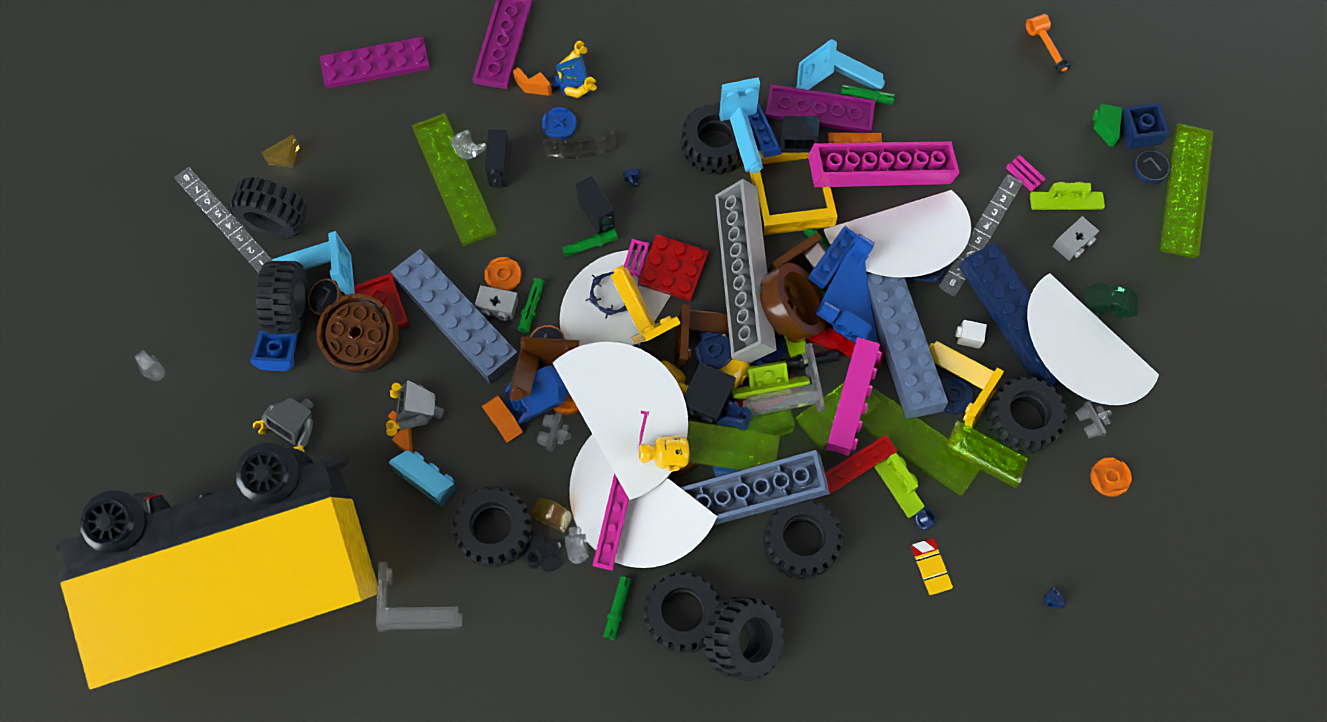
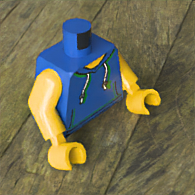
M577 41L575 43V50L560 64L556 65L557 76L547 77L551 87L560 86L562 95L580 98L584 94L591 93L590 90H596V85L594 84L596 80L588 77L583 57L580 56V53L585 54L587 52V48L584 47L582 41Z

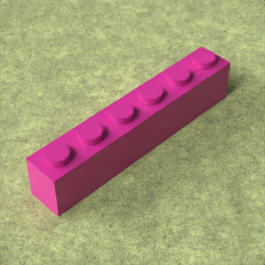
M857 337L826 450L849 456L851 450L855 451L858 439L854 437L856 432L860 433L863 423L859 419L861 414L865 415L868 403L864 402L865 397H870L873 387L869 385L870 379H875L877 368H874L875 362L879 363L882 351H878L880 343Z

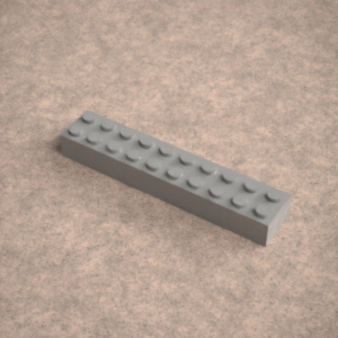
M742 179L716 194L715 198L731 358L751 363L777 349L774 328L768 321L760 301V293H762L760 282L763 276L767 274L758 190L756 186Z

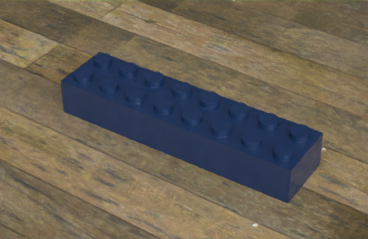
M995 242L964 258L959 265L960 270L1029 375L1037 377V381L1042 379L1047 381L1049 387L1060 383L1041 360L1030 336L1027 310L1031 294L998 244Z

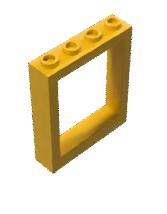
M758 151L762 164L808 159L809 154L781 153L780 155L763 158L761 151ZM760 171L757 173L750 172L752 185L756 186L758 190L763 235L802 231L808 228L834 227L836 225L837 212L831 187H822L827 208L769 215Z

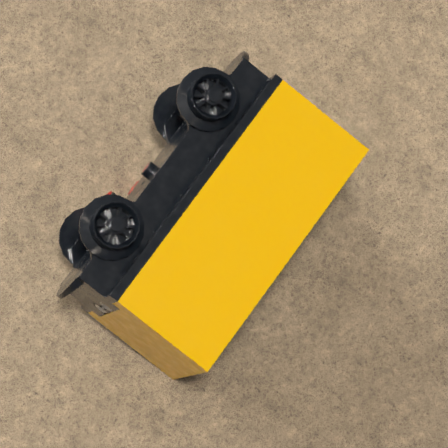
M272 442L261 443L248 449L240 458L236 469L237 485L225 491L212 495L211 493H205L196 496V500L173 507L164 499L162 494L151 492L131 495L119 490L104 491L94 496L83 509L80 518L81 535L61 541L55 546L56 551H61L66 571L58 573L89 689L360 602L380 593L350 491L346 490L341 469L349 463L348 456L313 462L312 458L302 450L285 448Z

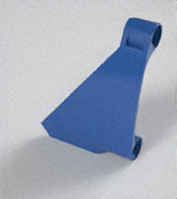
M861 234L855 238L816 311V315L834 325L833 328L836 332L856 343L857 337L879 343L871 309L865 264L875 242Z

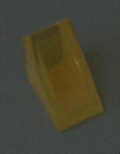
M292 134L261 153L270 165L293 168L299 144Z
M540 497L530 512V516L565 533L574 516L557 502Z

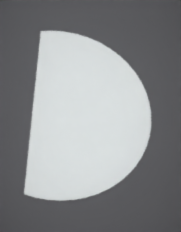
M952 190L824 229L830 245L844 226L857 235L861 234L875 242L873 249L868 255L869 257L865 261L866 271L888 277H915L935 272L953 262L963 252L969 241L971 221L964 203Z
M629 250L615 252L597 259L585 267L571 282L563 298L560 310V329L566 339L580 340L579 346L596 342H618L631 346L636 345L631 337L638 334L639 331L628 310L612 314V316L608 315L606 319V313H603L590 303V300L585 301V299L590 298L592 280L594 279L592 274L597 277L604 273L613 272V269L621 265L624 266ZM633 250L628 269L632 267L637 250ZM644 250L640 252L635 271H638ZM635 275L631 276L655 321L670 295L639 286V278ZM606 276L601 280L599 284L602 287L595 286L594 295L597 299L601 298V300L597 301L599 306L611 308V305H613V310H618L624 306V302L611 276Z
M1050 273L1038 282L1030 296L1027 320L1034 347L1049 371L1074 393L1093 402L1106 405H1124L1144 397L1155 385L1159 374Z
M618 342L586 344L568 351L555 360L553 365L629 500L648 493L662 483L672 471L657 467L655 460H651L648 463L641 462L639 460V438L644 414H641V411H649L641 444L654 446L655 440L662 436H682L687 439L688 414L686 403L678 383L669 370L649 353L637 347Z
M592 434L576 458L570 478L569 490L571 510L577 527L586 541L596 550L614 471ZM666 478L648 493L629 500L615 562L638 568L656 567L673 562L692 551L705 538L717 516Z

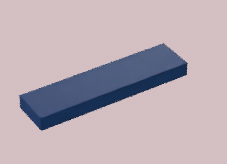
M758 103L756 114L748 116L755 141L763 158L780 155L781 148Z
M844 226L807 278L823 289L840 266L858 235Z

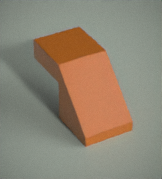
M519 67L513 70L515 82L525 93L548 96L552 94L551 84L541 72L528 79Z
M498 395L482 405L483 410L490 421L496 426L506 443L523 432L514 416Z
M392 411L388 418L398 423L396 412ZM411 428L400 430L393 437L392 441L403 452L409 450L413 453Z

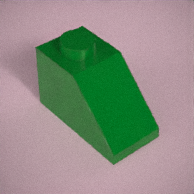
M1100 104L1099 108L1094 110L1092 120L1094 121L1093 128L1110 147H1113L1120 135L1122 107Z

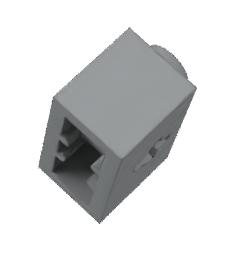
M1082 216L1056 240L1053 247L1070 261L1074 256L1078 258L1085 251L1083 248L1086 245L1090 247L1097 240L1095 236L1099 230Z
M480 285L474 306L484 317L494 316L502 321L514 320L519 299L516 292Z

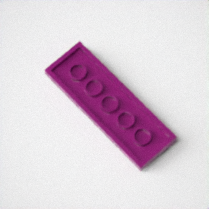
M496 0L472 79L474 84L508 89L532 6V0Z
M423 37L320 56L326 89L430 69Z
M770 84L765 117L783 121L784 116H820V127L871 133L875 100Z

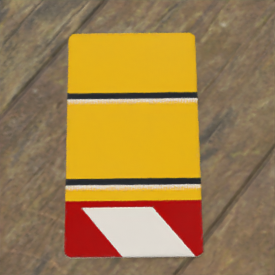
M934 538L911 545L929 595L952 589V583Z

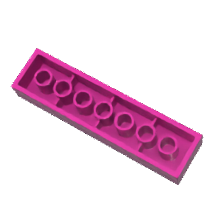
M951 141L814 144L808 154L814 187L951 184L959 174Z

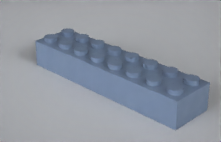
M421 249L391 271L395 282L489 384L517 363V351Z
M874 273L866 274L875 328L905 418L910 419L943 412L948 401L905 278L888 277Z
M816 450L680 487L717 516L713 525L830 494L821 457Z

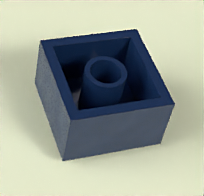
M1160 103L1128 106L1122 111L1120 127L1127 149L1162 145L1169 136L1170 131Z

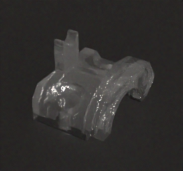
M468 130L451 138L454 150L464 159H472L477 154L486 151L487 145L484 143L475 145L472 142Z

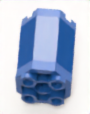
M552 366L536 371L529 396L511 401V382L505 389L506 394L509 393V398L506 399L507 407L514 418L519 419L518 423L527 422L553 408L560 407L565 402V396L569 394L556 368Z

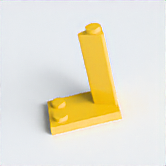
M621 265L613 269L614 274L610 276L639 331L638 334L631 337L634 344L646 342L681 324L678 317L671 318L670 315L655 324L627 267L624 268Z
M938 341L935 344L931 343L929 349L935 364L983 389L974 404L970 403L963 418V421H965L964 429L971 432L991 401L992 396L998 390L1004 371L999 368L992 371Z

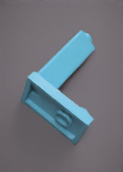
M832 39L799 62L796 88L810 90L834 71L871 89L880 90L885 84L882 73L837 51V42Z
M759 77L722 84L719 112L721 121L730 119L745 172L750 171L751 173H757L763 169L748 118L749 115H754L757 111L760 90Z
M336 231L328 233V242L272 259L274 261H297L303 265L305 270L331 262L330 276L333 281L337 282L339 290L344 292L345 295L355 294L351 254Z

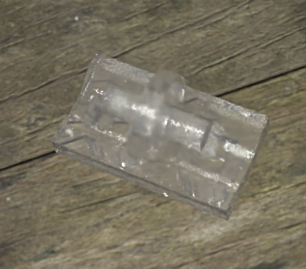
M142 350L134 357L139 364L138 368L145 378L148 376L153 381H159L164 377L165 370L154 354L150 357Z
M1090 401L1084 403V407L1076 411V415L1080 422L1091 419L1093 424L1084 428L1088 438L1096 436L1101 438L1106 435V430L1100 420H1103L1105 425L1110 424L1108 416L1112 415L1111 410L1104 411L1102 406L1096 408L1099 413L1097 415Z
M556 412V415L545 414L543 426L551 428L550 433L540 431L537 437V443L546 446L547 450L551 452L554 450L558 437L557 443L563 445L564 439L569 440L572 436L571 433L567 432L568 425L563 424L562 430H560L563 418H561L562 414Z
M570 527L569 536H565L568 559L575 564L584 562L586 558H589L586 534H582L581 527Z

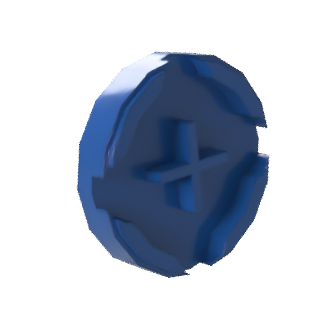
M563 107L550 109L542 118V128L545 135L557 141L572 137L577 129L576 116L573 115L574 113Z

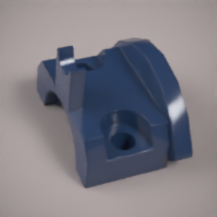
M729 401L730 407L724 408L715 428L725 431L726 426L732 425L740 431H745L752 419V411L747 407H739L736 401L734 403Z

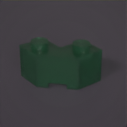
M1094 284L1093 286L1085 287L1084 305L1094 315L1112 312L1119 319L1138 316V295L1132 289L1106 284Z

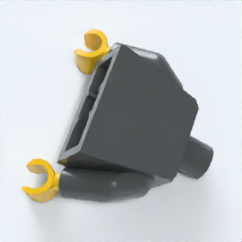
M407 380L403 386L399 383L392 384L390 396L398 398L396 413L398 423L393 420H389L386 423L388 436L396 435L399 428L404 430L424 426L432 417L437 419L442 417L444 409L435 406V394L425 389L420 383H413Z
M288 398L285 401L270 404L261 416L262 420L253 423V428L255 430L259 429V434H265L269 428L293 445L297 443L298 446L294 448L305 452L303 447L307 445L313 427L312 412L310 411L313 408V403L307 398L301 403Z

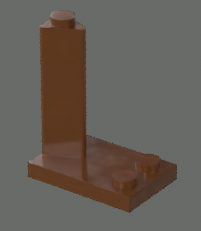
M816 232L772 262L767 273L786 263L794 264L803 257L814 268L826 252L819 242L821 240L819 234ZM835 273L833 274V276L831 277V279H830V280L828 281V283L826 284L827 287H829V285H830V283H831V281H832V279H833Z
M682 304L677 315L681 324L677 325L675 329L674 366L682 371L691 358V348H688L689 330L729 335L727 313L690 310V305Z
M522 336L520 340L521 350L510 385L511 401L529 396L536 371L547 366L555 367L553 362L568 351L579 347L580 340Z

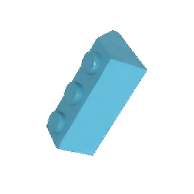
M407 450L390 460L389 464L397 475L441 507L445 505L457 490L454 484L455 480L451 476L440 474L438 472L440 469L431 462L429 465L423 461L424 457L416 451L412 453Z

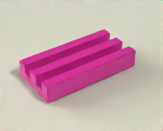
M1021 155L1006 167L1031 192L1046 180Z
M632 239L624 264V268L627 267L631 276L635 275L637 278H640L650 243ZM635 244H637L638 248L632 267L628 269ZM642 246H645L638 271H635Z

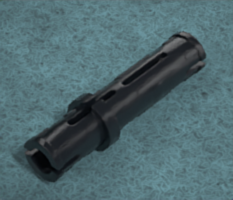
M837 349L808 355L797 354L796 357L785 358L780 361L786 362L787 370L795 368L804 369L806 366L839 361V354Z

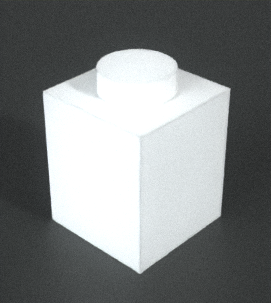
M964 320L956 329L955 337H958L957 344L980 349L985 340L987 324Z

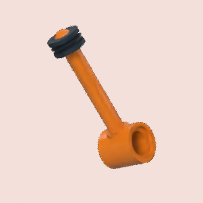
M1041 14L1026 21L1027 32L1031 36H1041L1056 62L1054 68L1057 73L1060 74L1067 71L1071 65L1067 59H1062L1046 32L1050 29L1048 16Z

